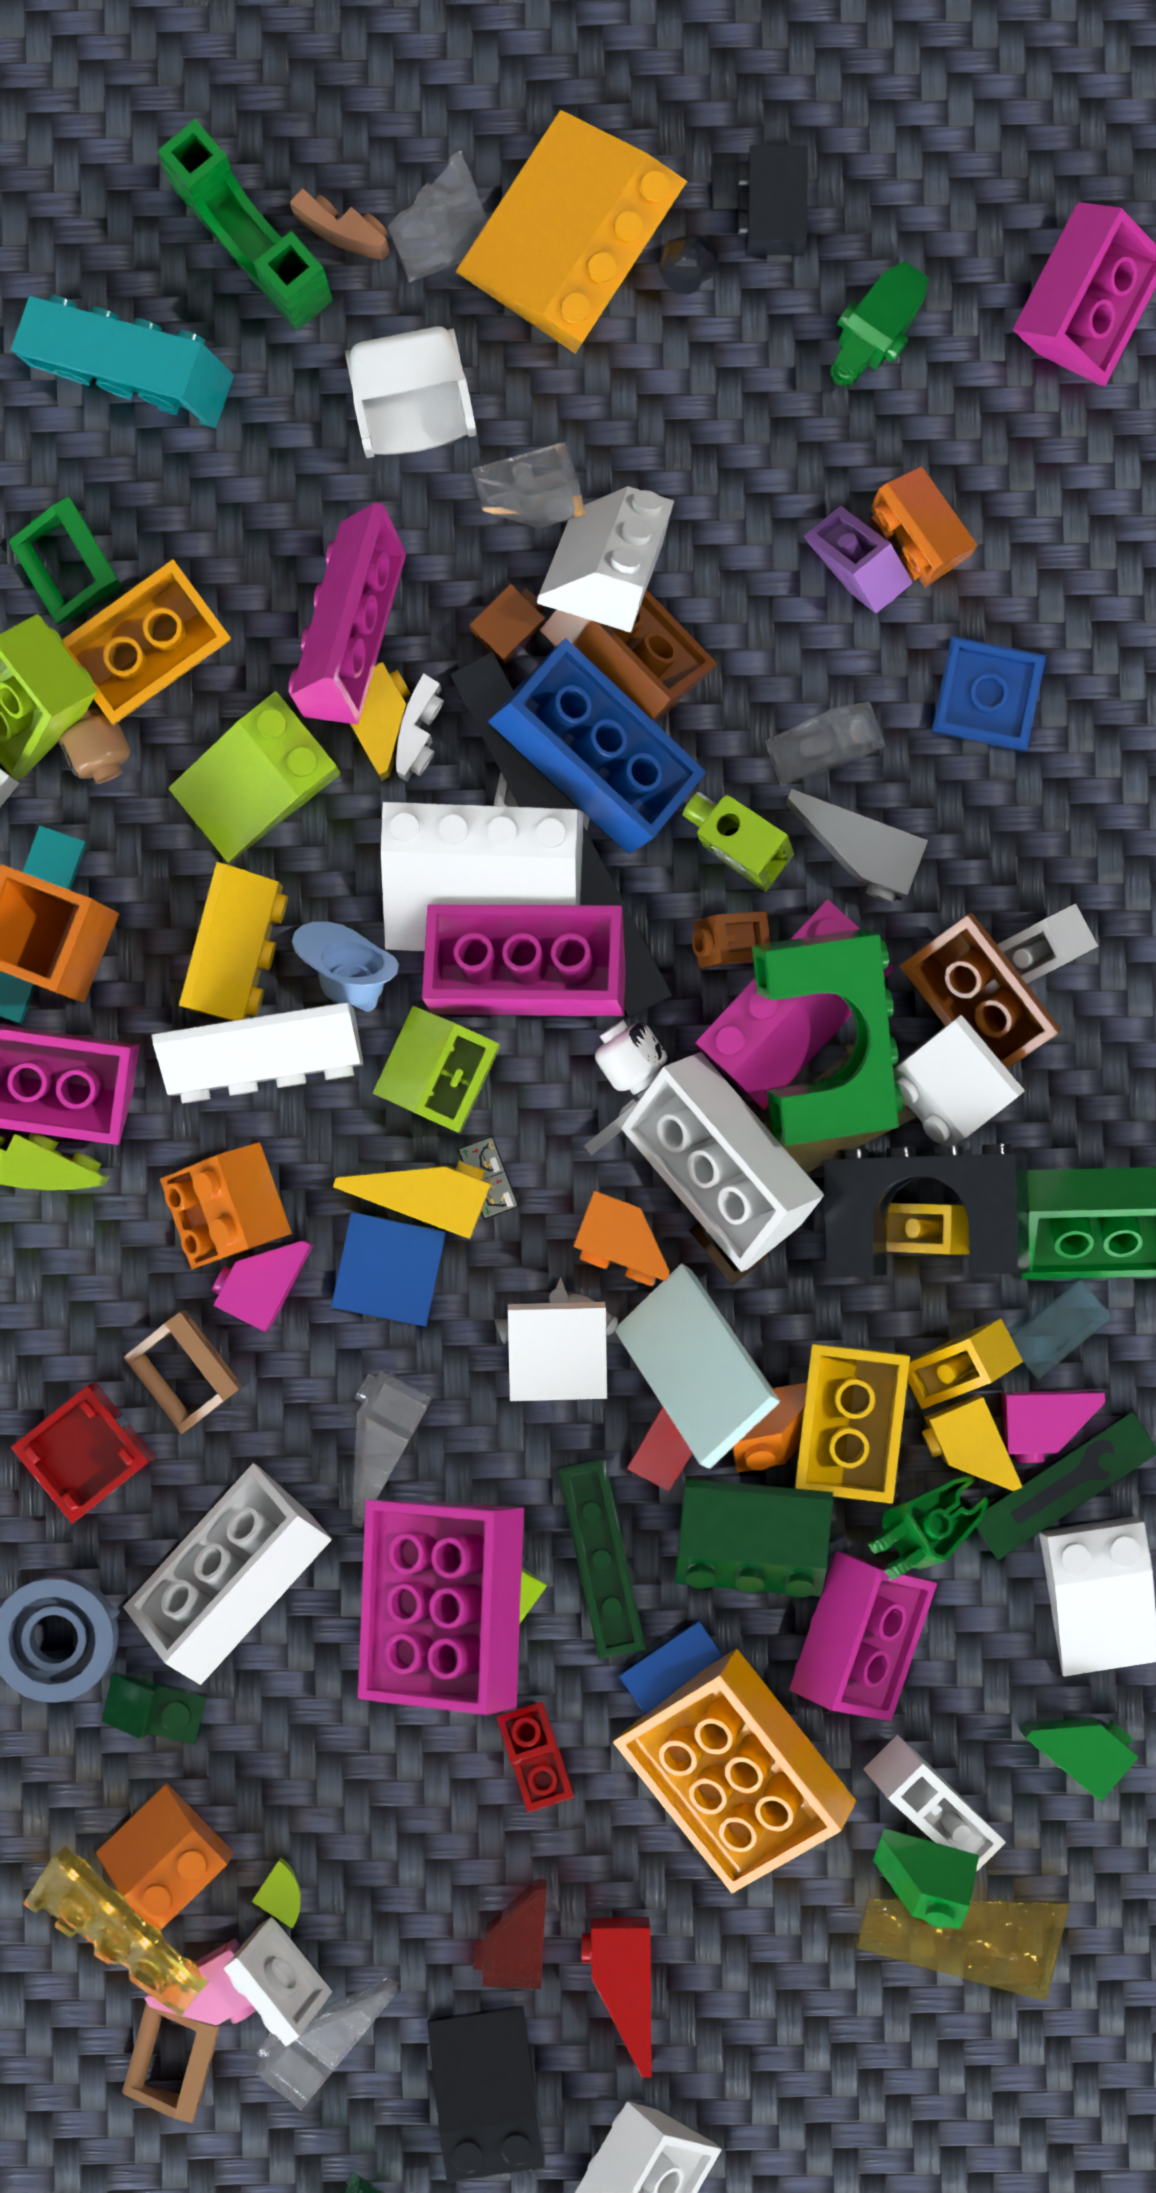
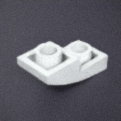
M424 673L407 705L398 737L396 771L398 776L408 782L413 773L421 776L435 751L429 748L433 742L431 735L419 727L422 722L430 725L444 703V700L439 698L442 692L440 683Z

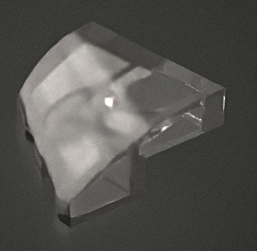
M461 151L453 154L448 159L449 166L431 185L426 183L417 193L415 203L409 209L402 210L388 225L391 238L409 283L462 262L488 222L478 198L476 186Z

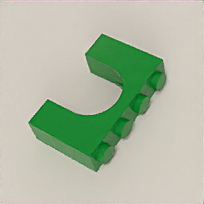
M196 119L191 121L157 150L172 189L296 332L333 302L322 265L292 231L282 238L271 227L237 182L227 155Z
M864 928L752 945L758 995L772 1001L817 993L837 994L851 1010L856 1029L854 1047L848 1060L832 1076L817 1082L767 1090L772 1135L783 1145L790 1146L899 1128L897 1113L902 1112L903 1100L899 1086L894 1084L893 1065H896L898 1062V1049L893 1036H890L888 1017L893 1015V999L889 989L885 988L883 969L888 968L889 956L884 940H880V934Z

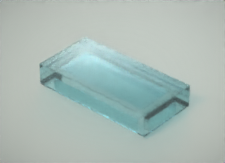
M1077 1280L1013 1334L1011 1338L1023 1360L1022 1363L1039 1380L1112 1318V1316L1081 1280Z

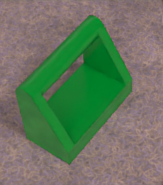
M69 496L52 505L9 540L12 550L57 626L68 622L124 589L77 506ZM63 525L96 580L67 604L32 546L33 542Z

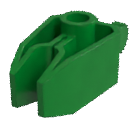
M904 261L884 271L860 304L855 300L849 304L837 325L843 328L837 343L841 346V350L838 351L835 358L836 361H834L830 369V376L833 378L832 381L836 382V385L846 386V388L848 385L852 386L853 382L856 383L857 378L861 376L867 366L877 371L886 359L891 363L896 360L909 340L903 334L915 319L918 309L924 301L929 277Z
M973 1476L958 1478L933 1487L883 1512L882 1526L884 1531L872 1539L868 1546L873 1554L883 1552L893 1544L897 1548L901 1556L893 1560L884 1570L890 1580L903 1575L911 1568L921 1570L947 1561L981 1522L988 1505L986 1497L972 1501L964 1507L957 1508L961 1504V1493L975 1481Z

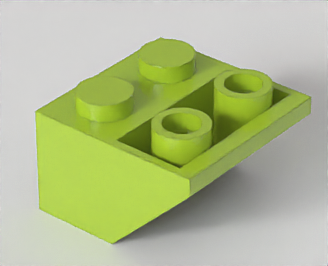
M412 1006L373 1094L461 1134L501 1045L456 1023Z

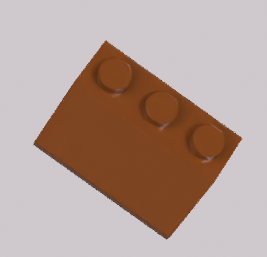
M647 589L631 632L557 609L540 629L554 647L567 638L655 723L665 716L717 666L716 661Z
M972 912L958 920L900 965L901 969L945 1026L962 1015L1006 1069L1062 1030Z

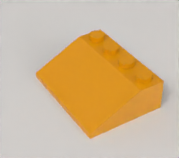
M560 110L460 263L456 273L576 354L687 181L648 153Z
M738 1649L706 1667L613 1740L614 1745L731 1893L736 1892L842 1831L856 1803V1799Z

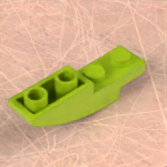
M30 1132L29 1137L14 1134L8 1148L3 1147L6 1138L0 1135L1 1185L37 1190H76L104 1186L110 1177L98 1171L102 1164L101 1162L83 1153L75 1151L73 1157L70 1158L56 1151L55 1148L58 1142L44 1134Z

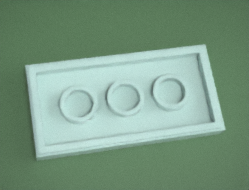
M682 1263L668 1276L667 1281H663L615 1330L698 1462L709 1469L780 1402L693 1271Z

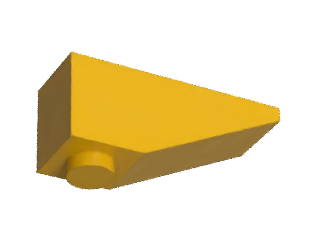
M458 1161L456 1168L446 1165L340 1176L335 1179L333 1187L470 1239L474 1233L492 1182L483 1179L486 1170L463 1161Z

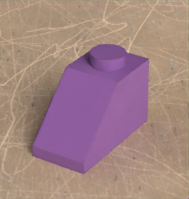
M841 505L804 535L809 545L845 588L875 614L894 601L900 593L913 583L891 543Z

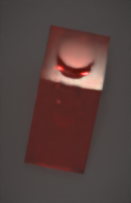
M536 1879L486 1925L485 1939L475 1940L473 1970H483L482 1986L541 1989L547 1879Z

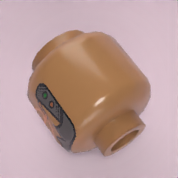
M99 708L87 710L59 739V744L72 773L81 779L93 777L96 784L105 783L120 776L123 773L120 765L125 763L131 754L130 746L119 722L112 725Z

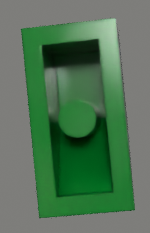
M1094 1717L1026 1722L1019 1729L1028 1741L1100 1802L1103 1801L1139 1758L1128 1747L1134 1739L1112 1720L1106 1726H1103Z
M883 1829L874 1852L873 1861L911 1916L923 1919L934 1927H952L960 1930L970 1908L979 1855Z

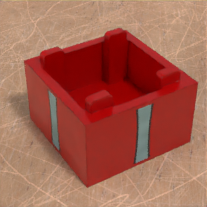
M97 1382L84 1387L11 1447L72 1524L81 1519L156 1458L155 1454Z

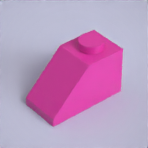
M303 1240L237 1261L232 1269L224 1266L212 1288V1292L218 1294L213 1306L264 1332L270 1331L314 1244Z
M1098 1390L1000 1392L1002 1441L1007 1453L1015 1454V1462L1019 1463L1045 1462L1044 1453H1058L1104 1405L1105 1393Z

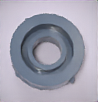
M53 1574L43 1576L23 1585L7 1598L0 1608V1675L11 1688L23 1696L39 1702L56 1703L71 1700L86 1693L106 1674L114 1662L119 1643V1627L116 1617L119 1614L118 1609L111 1606L109 1600L98 1588L86 1580L71 1575ZM49 1615H58L72 1622L77 1631L78 1643L75 1652L71 1656L64 1659H54L48 1657L40 1650L35 1641V1630L41 1618Z

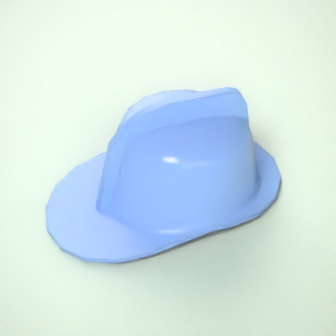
M311 922L302 925L294 932L292 945L295 953L305 963L317 970L320 987L324 995L333 1002L339 1004L348 1002L352 1006L370 1012L376 1007L384 983L390 981L398 973L399 964L393 955L378 948L359 933L344 925L333 922Z

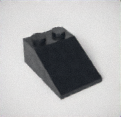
M524 2005L429 2019L427 2024L436 2107L447 2183L544 2169L545 2145Z

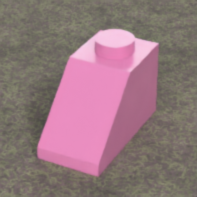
M236 1938L152 1985L144 1998L148 2006L216 2026L229 2018L232 2024H235L253 2014L256 2009L245 1995H242L234 1988L230 1976L223 1969L240 1948Z

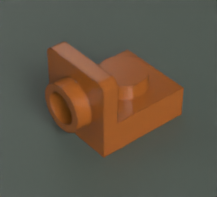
M767 911L717 914L694 921L692 948L697 956L700 969L724 964L754 962L752 945L770 943Z

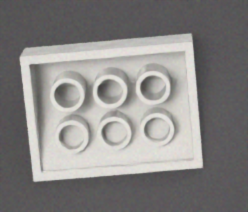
M383 802L381 867L385 949L425 951L428 904L580 905L584 812L578 809Z

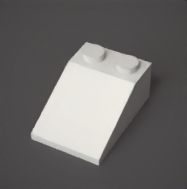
M1135 1516L1041 1531L1039 1536L1062 1676L1156 1662V1612L1153 1572L1145 1522Z

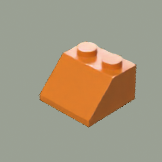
M166 1783L96 1851V1854L123 1900L157 1934L228 1865L234 1852Z

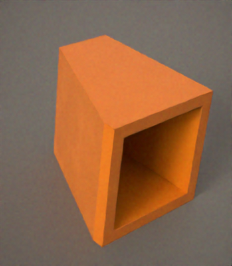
M1 864L0 971L85 1003L119 913L91 898Z

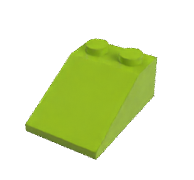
M39 614L0 634V763L16 781L23 779L59 741L61 735L86 713L98 692L87 670L77 665L64 648L60 635L56 630L48 627Z
M275 691L237 721L168 789L228 864H230L340 776L341 772L278 692Z

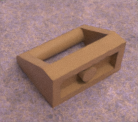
M186 1310L177 1313L123 1357L181 1434L244 1387ZM171 1333L217 1392V1395L192 1414L185 1408L145 1355L147 1351Z
M146 2002L122 2093L174 2119L193 2123L200 2105L222 2023L216 2026L151 2008ZM162 2016L197 2032L180 2094L144 2084Z

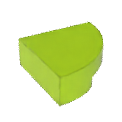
M280 1857L252 1902L290 1928H293L301 1909V1891L294 1870Z

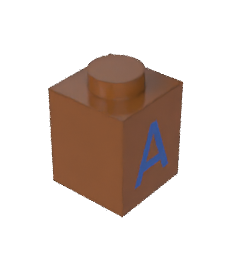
M512 584L469 624L471 634L490 653L493 652L496 659L504 667L541 632L540 629L545 624V618L541 614L545 607L537 603V597L526 588L520 593Z

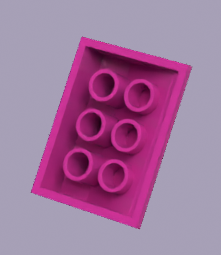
M366 1500L358 1699L482 1715L517 1708L524 1507L475 1503Z

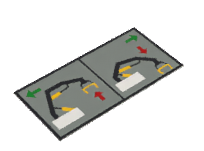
M493 1135L458 1148L461 1160L486 1170L483 1179L492 1182L481 1212L484 1220L519 1207Z

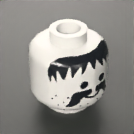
M624 1020L616 1023L600 1035L604 1044L595 1053V1060L611 1085L618 1091L629 1089L633 1095L650 1086L661 1071V1067L667 1061L666 1052L646 1024L636 1023L628 1027Z

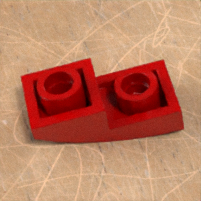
M542 1701L497 1716L509 1760L513 1765L527 1813L575 1798L544 1702Z

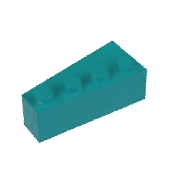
M49 295L48 301L29 296L11 347V351L27 365L87 386L90 385L92 377L96 378L97 386L113 393V395L131 400L133 393L137 392L141 399L158 406V410L176 416L180 407L188 409L199 418L198 422L200 424L216 429L234 374L204 346L205 339L185 330H178L176 336L161 332L162 328L157 324L141 318H135L133 324L120 321L117 314L101 307L92 306L90 312L76 309L77 305L57 295Z

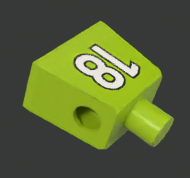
M697 792L683 811L682 815L699 827L697 835L702 845L765 893L794 856L789 837L786 833L727 794L716 804L702 793ZM738 829L735 834L724 836L728 830Z

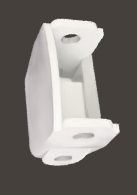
M435 326L359 342L351 350L345 351L353 389L354 406L366 458L375 457L374 454L386 455L418 452L451 443L466 435L468 437L477 436L454 328L447 330L441 326Z

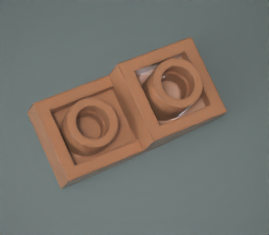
M303 188L290 201L294 218L333 245L354 254L384 260L390 254L387 239L385 238L388 232L370 213H366L362 217L356 210L350 207L337 220L336 218L339 216V213L326 198L318 194L314 199Z

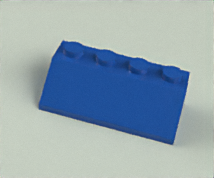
M567 638L563 639L517 686L487 721L628 854L656 836L706 773L696 761Z

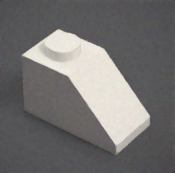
M1076 904L997 944L1026 984L1098 947Z

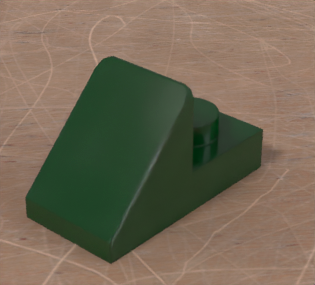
M114 1672L110 1682L102 1722L142 1740L147 1734L195 1745L198 1740L208 1694Z

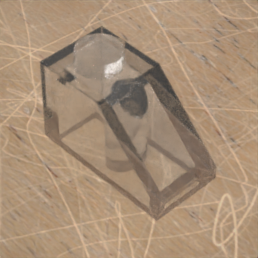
M564 442L472 469L480 504L484 512L537 528L586 515L578 479Z
M870 701L833 708L765 741L780 786L848 764L886 747Z

